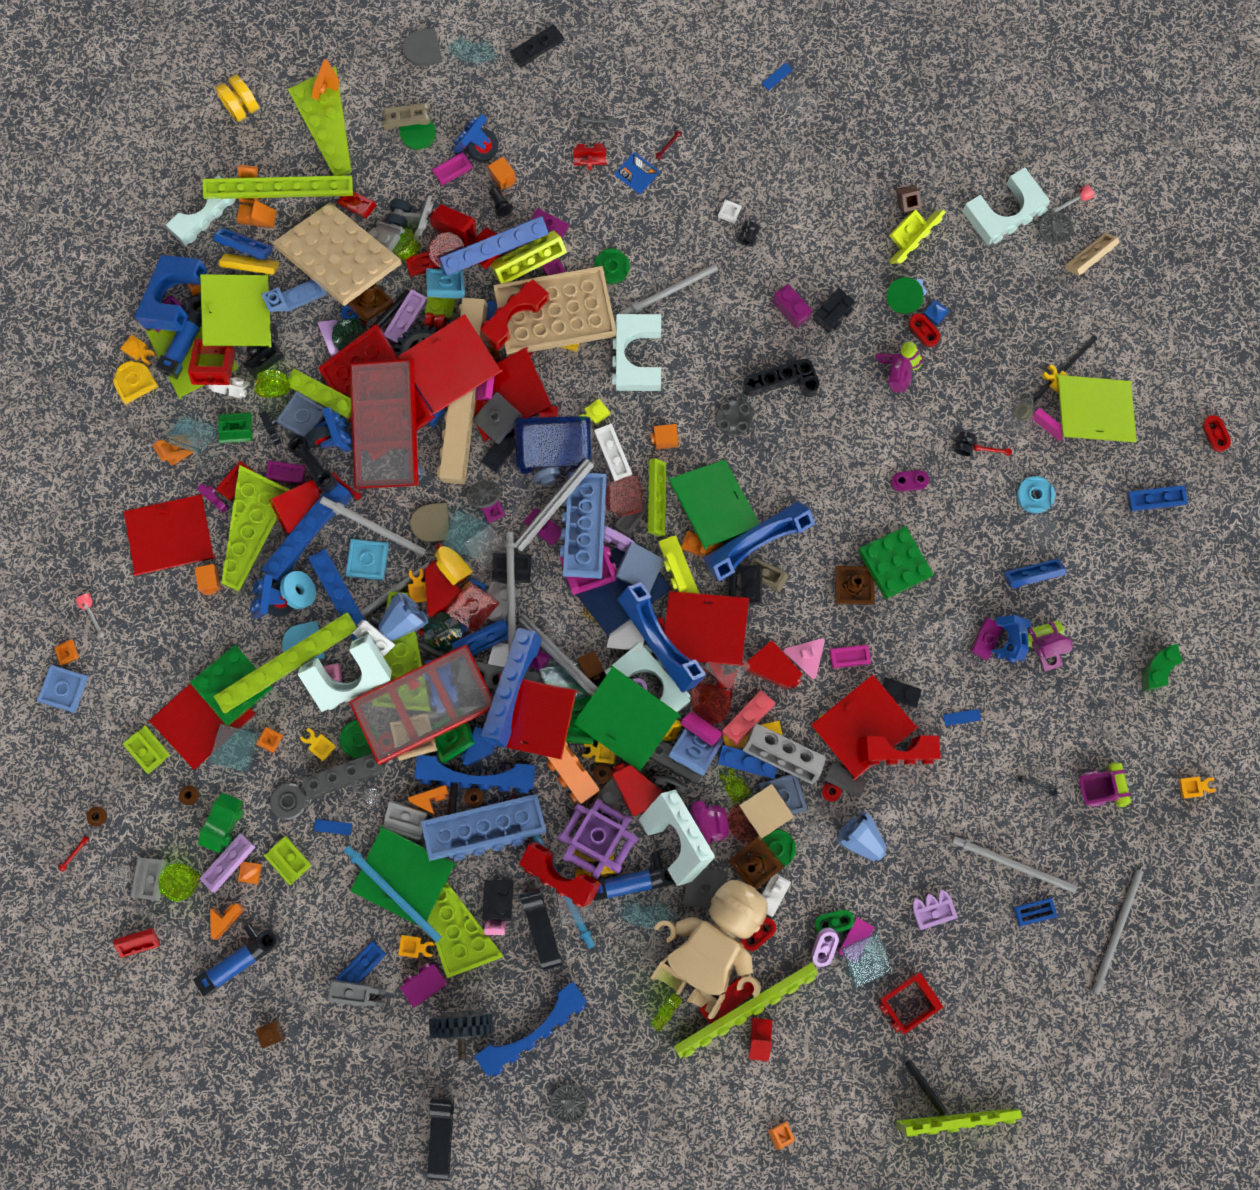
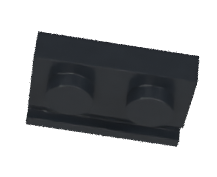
M493 553L492 582H507L506 553ZM514 554L515 583L531 582V555Z
M484 880L483 921H512L513 880Z

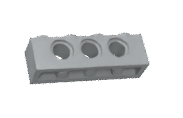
M757 723L749 732L742 750L812 785L821 775L826 757L818 752L810 750Z

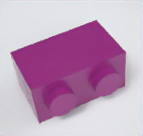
M789 283L774 294L772 303L795 329L810 319L812 309Z
M430 963L425 964L419 969L421 973L417 976L410 975L402 981L404 985L400 989L413 1008L449 984L436 963L432 965Z

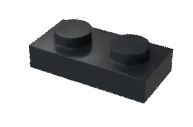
M506 435L499 444L495 442L481 463L495 473H498L519 444L518 441Z
M887 677L884 678L882 686L896 702L917 708L922 689Z

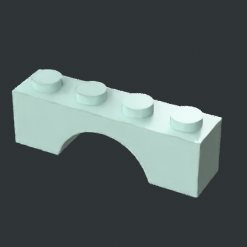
M208 199L201 211L191 215L178 213L166 226L170 233L186 246L194 242L197 235L201 231L206 230L210 222L220 217L223 210L227 206H231L236 199Z

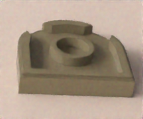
M447 503L424 505L413 513L411 529L418 539L426 543L451 541Z

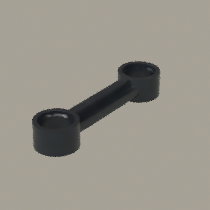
M293 437L288 444V448L296 457L303 460L315 476V485L324 493L334 490L337 485V479L318 463L310 452V447L307 445L304 437ZM303 443L299 450H295L299 444ZM326 478H330L327 484L321 486Z

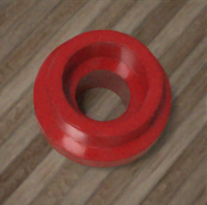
M831 783L823 786L822 796L825 800L835 802L841 797V788ZM830 788L835 790V795L829 794Z

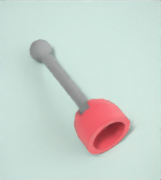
M1089 185L1083 186L1079 190L1077 197L1059 207H1054L1052 212H1059V210L1079 199L1083 201L1092 199L1094 197L1092 188Z
M87 593L75 599L79 608L87 610L98 631L97 636L103 638L105 632L99 627L90 609L93 603L90 594Z

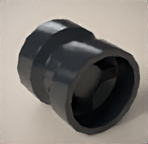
M744 221L741 227L742 232L739 233L737 240L743 245L754 246L756 242L755 236L759 233L760 226L751 221Z
M962 431L958 435L959 441L955 444L953 450L957 454L969 457L973 453L972 447L976 444L977 436Z

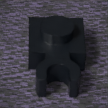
M266 410L259 413L274 445L282 443L274 427L277 423L273 415L269 416Z

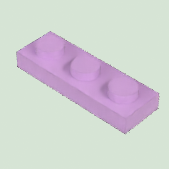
M412 289L410 290L384 333L387 340L398 345L397 340L399 337L403 338L402 334L404 332L408 334L409 329L413 326L427 303V297Z
M240 833L200 877V880L210 891L215 893L253 851L255 846Z

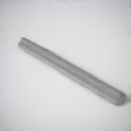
M585 459L520 535L515 541L518 550H524L594 467L592 462Z
M522 615L518 619V623L524 629L536 631L542 640L541 646L592 697L597 687L526 615Z

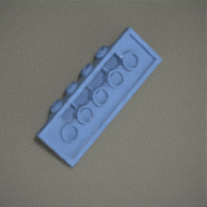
M569 472L568 479L574 472ZM588 473L563 502V506L567 507L566 512L562 514V523H566L565 529L562 528L561 540H565V545H561L560 557H564L563 576L602 579L607 474Z
M537 794L421 821L429 861L448 856L450 859L454 858L455 861L466 858L465 855L472 853L474 856H480L485 853V850L493 848V851H500L505 848V845L512 844L514 847L524 844L527 837L546 833Z

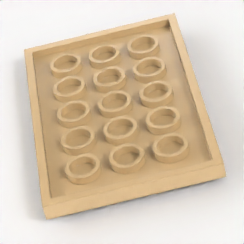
M331 202L273 242L274 247L343 306L401 265L400 258Z
M603 266L493 285L497 308H503L507 304V300L512 295H516L525 282H529L532 279L549 293V302L537 313L521 311L512 316L508 323L510 339L505 343L507 356L525 347H528V352L616 337L617 332Z

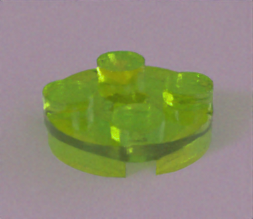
M673 992L657 1012L650 1026L660 1032L671 1019L673 1012L680 1006L683 999Z

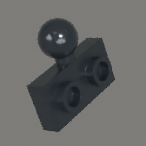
M271 342V348L269 346L263 349L261 346H247V353L251 358L243 366L254 379L285 357L273 342Z

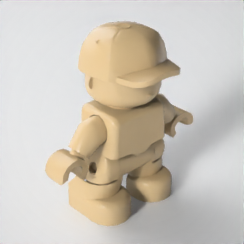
M730 880L724 883L716 891L715 896L712 897L709 915L715 924L696 917H689L678 921L676 925L671 921H661L654 928V930L661 931L664 926L670 928L671 935L666 938L667 943L673 942L677 935L680 937H690L683 945L660 962L651 979H658L666 983L676 991L677 995L681 994L688 982L696 989L693 990L687 1002L694 1003L700 1008L707 1004L705 1011L709 1013L707 1017L709 1019L715 1017L721 1007V1003L725 999V992L728 988L731 971L734 966L738 976L742 978L737 984V990H742L746 982H751L754 986L752 993L754 998L761 991L759 981L751 977L753 973L752 957L744 949V945L735 937L746 939L760 929V925L763 924L768 912V903L754 887L738 880Z

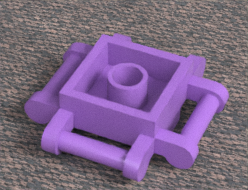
M599 798L590 810L580 804H576L575 812L563 832H560L557 837L559 841L570 845L563 860L566 862L570 861L592 873V876L596 879L599 878L605 866L616 873H620L622 863L633 844H636L639 839L634 834L626 831L632 817L629 815L625 816L605 805ZM598 810L620 821L622 824L619 825L616 822L610 820L609 818L601 815L600 813H598ZM581 815L586 816L574 838L569 837ZM621 837L626 839V842L613 862L609 858ZM575 849L594 861H598V866L595 867L574 855Z

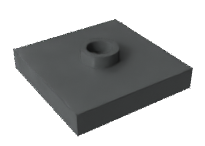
M496 392L492 399L475 416L473 421L499 444L523 415L500 393Z
M704 868L692 882L686 883L683 905L710 909L712 897L727 882L728 871Z

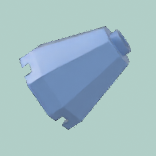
M398 593L393 597L378 626L379 632L389 640L394 641L423 628L428 623V619L423 610L418 611V605L405 593Z
M861 811L858 813L860 816L858 819L855 817L851 818L840 830L839 835L841 838L837 837L836 841L842 847L871 861H879L886 854V845L872 817L867 812Z

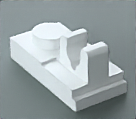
M778 874L770 878L762 893V896L768 903L767 915L771 917L774 916L791 884L790 881Z

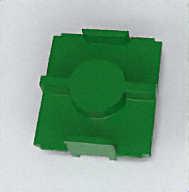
M251 412L219 414V442H235L236 444L238 442L252 441Z

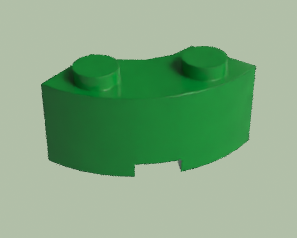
M1178 644L1159 651L1147 663L1142 674L1143 692L1161 689L1169 685L1168 677L1170 671L1176 665L1182 663Z
M221 793L213 803L209 817L200 831L198 845L218 853L222 851L224 846L228 847L232 840L231 834L237 821H240L243 817L244 810H242L244 801Z

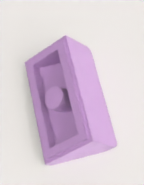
M337 320L319 322L318 326L329 353L333 357L342 350H339L334 344L335 342L343 341L337 331L338 328L342 334Z

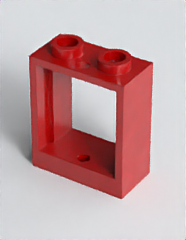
M195 339L188 368L191 385H229L236 354L234 346H203V339ZM201 354L224 355L222 367L198 366Z
M916 972L878 999L881 1003L878 1005L884 1015L888 1014L892 1020L890 1022L892 1028L896 1033L900 1032L904 1035L944 1007L921 972ZM914 982L931 1007L905 1025H902L887 1000Z

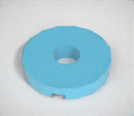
M1032 476L1022 481L1017 489L1016 496L1018 503L1024 510L1036 514L1050 508L1054 503L1055 491L1052 484L1050 485L1047 482L1048 480L1043 477ZM1031 491H1039L1040 499H1034L1031 496Z
M293 571L281 580V595L283 599H286L290 607L304 609L312 605L316 598V588L312 579L307 574L301 571ZM296 586L300 589L301 594H298L296 592Z

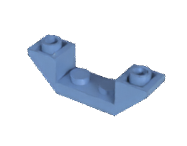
M312 279L284 292H281L279 287L261 295L269 312L291 311L325 296L328 292Z

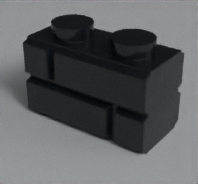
M838 288L814 313L813 320L828 333L832 329L836 331L842 324L841 320L845 316L848 318L855 310L853 308L855 301Z

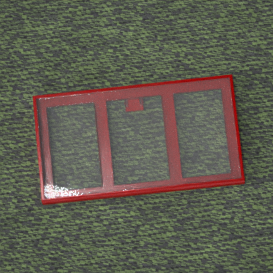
M414 360L350 364L354 489L419 486Z
M466 644L349 701L372 750L376 763L381 765L489 712L493 698Z

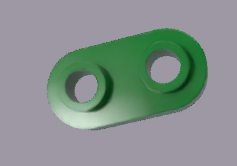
M840 910L818 916L814 926L819 933L824 929L821 927V922L826 921L828 923L827 928L840 932L850 929L854 925L855 920L850 911ZM842 916H845L847 918V922L845 924H842L840 922V918Z

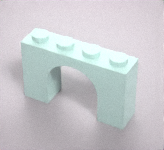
M1025 167L1011 175L1006 183L1020 204V212L1016 215L1004 217L996 214L981 195L966 203L962 212L987 245L992 242L994 244L998 243L1003 239V235L1014 233L1019 225H1027L1033 220L1032 217L1036 215L1041 216L1048 210L1049 198Z
M617 314V321H614L617 334L616 338H613V349H616V356H613V367H616V373H612V385H616V391H661V367H637L631 364L624 354L627 345L635 339L661 338V314Z
M370 634L351 642L349 650L362 672V675L353 682L341 683L332 679L318 658L300 666L298 676L321 712L327 709L332 710L344 701L349 702L357 695L365 694L374 687L382 686L390 681L392 670Z
M639 642L612 665L629 678L641 672L655 675L663 686V696L660 700L678 713L690 703L689 693L687 691L683 693L680 691L670 675L665 672L664 666L659 659L655 660L651 655L653 652L646 644L643 645L641 651H635L642 646ZM610 667L606 671H604L605 676L611 670Z
M676 790L661 793L639 818L648 836L663 832L669 824L676 829L681 842V851L679 857L668 868V871L677 886L692 882L715 858Z

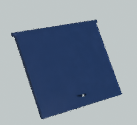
M618 548L614 549L611 552L612 557H609L610 562L615 563L617 570L625 552ZM658 573L649 593L652 596L650 599L651 604L672 590L660 573ZM618 578L614 582L576 594L607 636L630 620V617L617 599L631 585Z

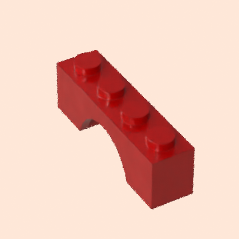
M534 279L525 282L521 286L520 291L507 300V304L503 308H498L494 316L481 325V337L498 351L510 339L508 323L512 316L521 311L537 313L549 302V293Z
M939 735L914 737L910 746L905 751L894 749L888 743L885 736H866L859 739L860 762H868V766L880 765V762H886V765H898V762H904V765H914L916 761H922V765L934 764V760L941 759Z
M538 842L528 845L519 863L526 873L540 878L541 883L552 886L558 894L572 899V903L579 907L590 905L602 884L586 873L578 875L574 879H567L561 876L554 867L553 852Z

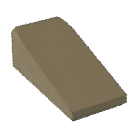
M753 557L749 565L762 566V584L780 593L788 579L787 572Z

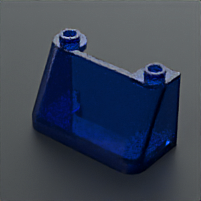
M537 417L514 420L516 469L520 473H532L535 467L573 466V468L577 469L585 459L592 462L590 417Z

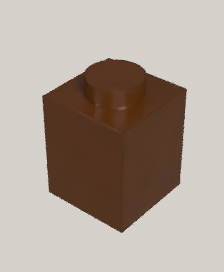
M910 185L896 189L898 207L903 212L922 208L920 190L917 187Z
M595 651L577 658L583 674L592 683L603 678L604 669Z
M279 1020L255 1029L262 1049L286 1039Z

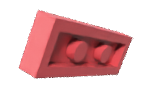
M760 690L722 730L723 735L737 746L751 731L755 723L758 724L775 706V701Z

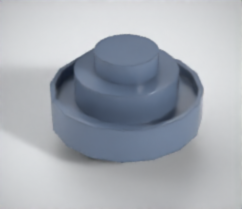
M543 464L538 467V470L535 472L536 474L533 475V480L536 485L549 486L555 483L561 474L558 467Z

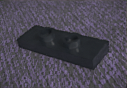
M553 24L511 50L510 55L521 68L563 42L564 37Z

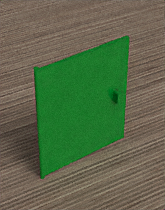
M726 460L673 478L668 477L705 550L709 546L744 534L760 524Z
M611 665V670L579 714L574 724L638 771H641L674 722L682 715Z
M380 826L379 829L381 830L365 861L427 921L453 867H456L457 864L446 858L429 861L426 848ZM362 869L360 870L351 892L418 925Z

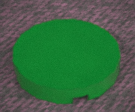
M431 120L428 125L401 126V140L409 149L415 151L423 148L426 149L434 143L436 138L435 126Z
M605 249L594 259L593 268L603 266L606 284H618L625 280L629 274V259L618 249Z
M911 277L896 279L887 290L886 298L888 305L899 314L914 313L924 301L923 287Z
M358 720L348 723L342 729L340 735V746L343 752L355 759L372 754V750ZM369 723L370 728L378 743V732L376 728Z
M775 829L762 838L784 867L791 863L796 853V844L789 833L781 829Z

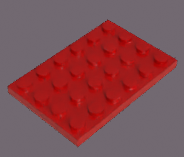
M375 324L318 367L330 388L351 398L350 364L399 360L380 327ZM406 369L359 372L360 401L407 398ZM415 386L416 428L419 430L435 417ZM407 406L360 409L361 441L363 443L404 441L408 438V430L402 429V418H408ZM350 416L348 419L352 424V416ZM390 450L368 452L373 460H378Z

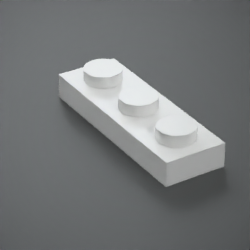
M612 424L594 430L614 482L631 477V469Z

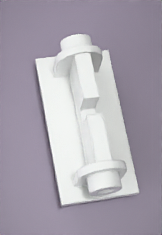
M235 377L230 379L229 385H209V389L213 392L226 394L228 388L229 396L245 398L247 390L244 389L250 382Z
M362 620L358 624L359 627L352 633L357 638L370 634L383 657L395 646L391 640L366 620Z

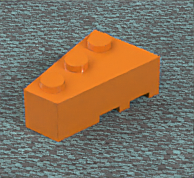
M565 742L562 760L547 757L549 761L546 764L552 772L557 771L560 776L557 778L563 788L567 786L570 789L571 793L569 796L575 804L579 802L580 805H583L600 792V789L581 765L579 759L568 747L567 742Z

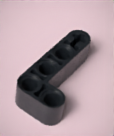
M801 359L747 376L744 379L742 390L746 396L751 397L798 383L805 397H813L816 395L820 384L813 363L809 359ZM805 367L808 369V372L804 373L799 368ZM782 373H789L791 377L785 378ZM771 378L773 383H767L764 379ZM812 384L814 386V389L810 390L806 387V385Z
M540 889L520 894L522 906L526 912L543 971L561 966L562 960Z
M432 1097L430 1101L429 1117L431 1118L427 1180L449 1181L454 1097Z

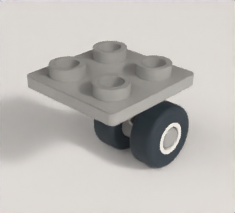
M428 195L420 214L411 213L412 205L409 202L398 198L392 199L389 208L393 213L386 215L385 223L400 226L404 230L406 229L407 222L415 224L414 239L416 240L417 236H421L426 228L427 217L433 207V203H431L432 196Z

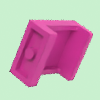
M603 543L602 579L566 576L572 595L616 581L615 574L617 568L615 563L610 562L609 557H612L609 546H605ZM560 557V561L563 567L564 557Z

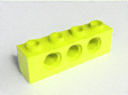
M553 230L548 235L535 239L496 259L490 267L500 284L509 283L567 253L561 236Z

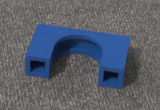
M160 256L135 315L137 321L144 328L183 331L188 315L179 305L162 304V298L167 290L177 284L201 285L200 274H206L208 270L202 261L196 258Z

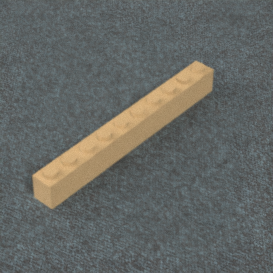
M462 298V304H459L458 313L460 317L464 314L467 316L482 342H484L480 329L481 325L486 321L488 305L485 299ZM477 388L448 406V411H445L446 429L442 431L444 444L440 448V458L442 459L441 465L437 469V475L443 483H466Z

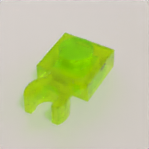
M729 767L730 777L725 778L722 773L719 774V777L723 782H727L728 785L724 789L733 803L736 804L750 795L751 792L741 777L738 779L734 778V771Z

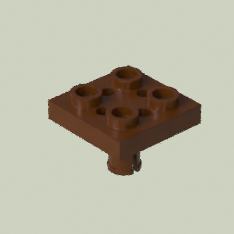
M375 283L347 305L367 322L388 309L393 304V300Z
M835 566V605L875 604L874 579L866 566Z
M760 836L756 837L728 860L745 883L755 889H758L784 868V865Z

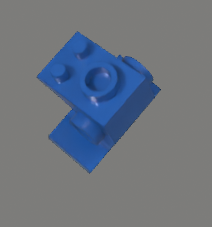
M1016 615L996 617L997 625L1006 629L1009 640L1003 648L991 650V652L996 653V658L1003 660L1005 658V660L1016 663L1017 660L1025 661L1029 650L1027 628H1031V620Z

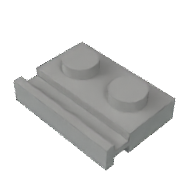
M377 221L378 225L376 228L373 227L369 234L392 252L401 239V233H405V230L400 226Z
M492 582L477 614L493 622L503 618L505 620L508 615L507 585L500 582ZM515 589V599H516V597H517V595H518V593H519V591L516 590V589Z
M391 800L388 804L382 827L394 833L420 840L423 831L421 821L427 819L428 811Z
M138 857L130 897L160 901L167 861Z

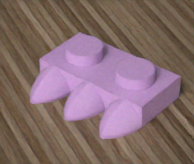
M941 890L939 893V902L934 896L928 894L926 907L921 900L917 898L914 900L913 914L919 930L958 918L952 899L944 890Z

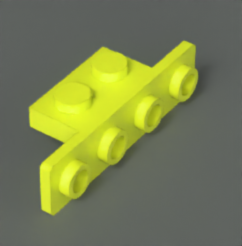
M912 210L889 234L899 247L896 254L889 260L890 264L904 262L907 259V254L918 247V242L930 234V229L942 221V216L946 212L944 210L935 211L925 221L917 210Z
M674 535L659 541V546L665 559L663 561L667 572L670 571L672 576L670 581L673 589H677L678 592L699 594L677 536Z

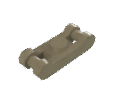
M421 103L386 108L382 111L383 118L385 119L383 127L385 130H392L394 127L415 124L428 125L430 123V117L427 114L429 106L428 104Z

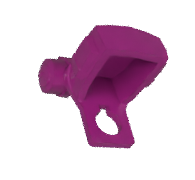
M695 801L690 804V815L708 845L711 842L723 841L726 837H729V822L725 808H721L719 805L706 807L705 802Z

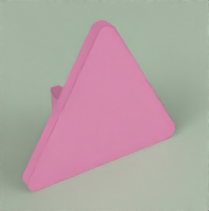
M821 638L785 648L784 653L807 675L815 679L825 640Z

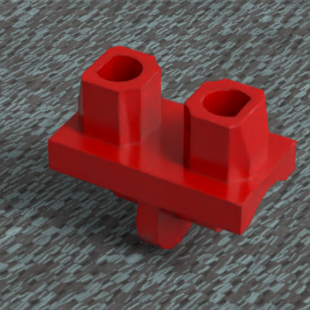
M595 143L593 148H586L585 144H577L576 148H573L574 166L588 165V171H592V165H606V148L603 147L602 143Z

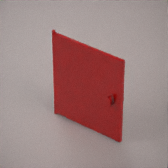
M465 314L398 356L400 360H414L415 384L433 410V415L503 371L502 368L498 367Z
M528 347L496 363L503 371L494 376L492 396L496 392L500 393L523 415L516 425L553 406L527 351ZM476 399L474 418L490 399ZM477 425V427H478V429H479V432H480V434H481V436H482V438H483V441L485 442V441L491 439V438Z
M202 494L124 511L134 568L133 576L216 558L215 555L213 556Z
M669 591L664 634L675 648L691 660L696 659L697 662L744 666L742 661L749 598Z
M190 683L155 714L148 723H151L195 770L255 715V712L250 708L230 726H227Z
M523 679L514 706L511 724L512 732L506 748L562 760L575 695L578 693V690Z
M871 675L811 724L813 729L851 773L853 780H856L871 767L868 766V762H860V738L866 736H885L888 743L894 748L919 727L912 722L874 675Z

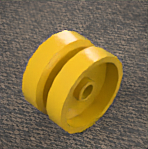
M234 74L228 78L230 88L226 84L221 83L215 87V91L228 112L239 123L246 118L245 110L253 114L259 110V106L247 85L237 74Z

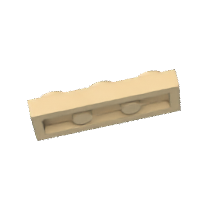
M1104 233L1065 265L1066 270L1080 276L1120 243L1118 237Z

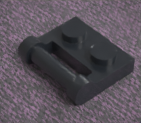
M737 566L734 569L735 572L729 575V596L737 597V573H742L741 597L749 598V604H762V566Z

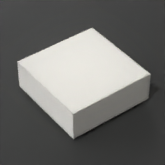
M725 199L718 217L735 224L742 206Z

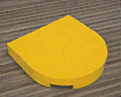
M128 361L121 364L117 368L113 379L114 386L125 405L159 387L150 370L139 362Z
M442 546L434 554L438 560L436 562L438 568L452 585L457 584L473 572L460 555L449 547Z

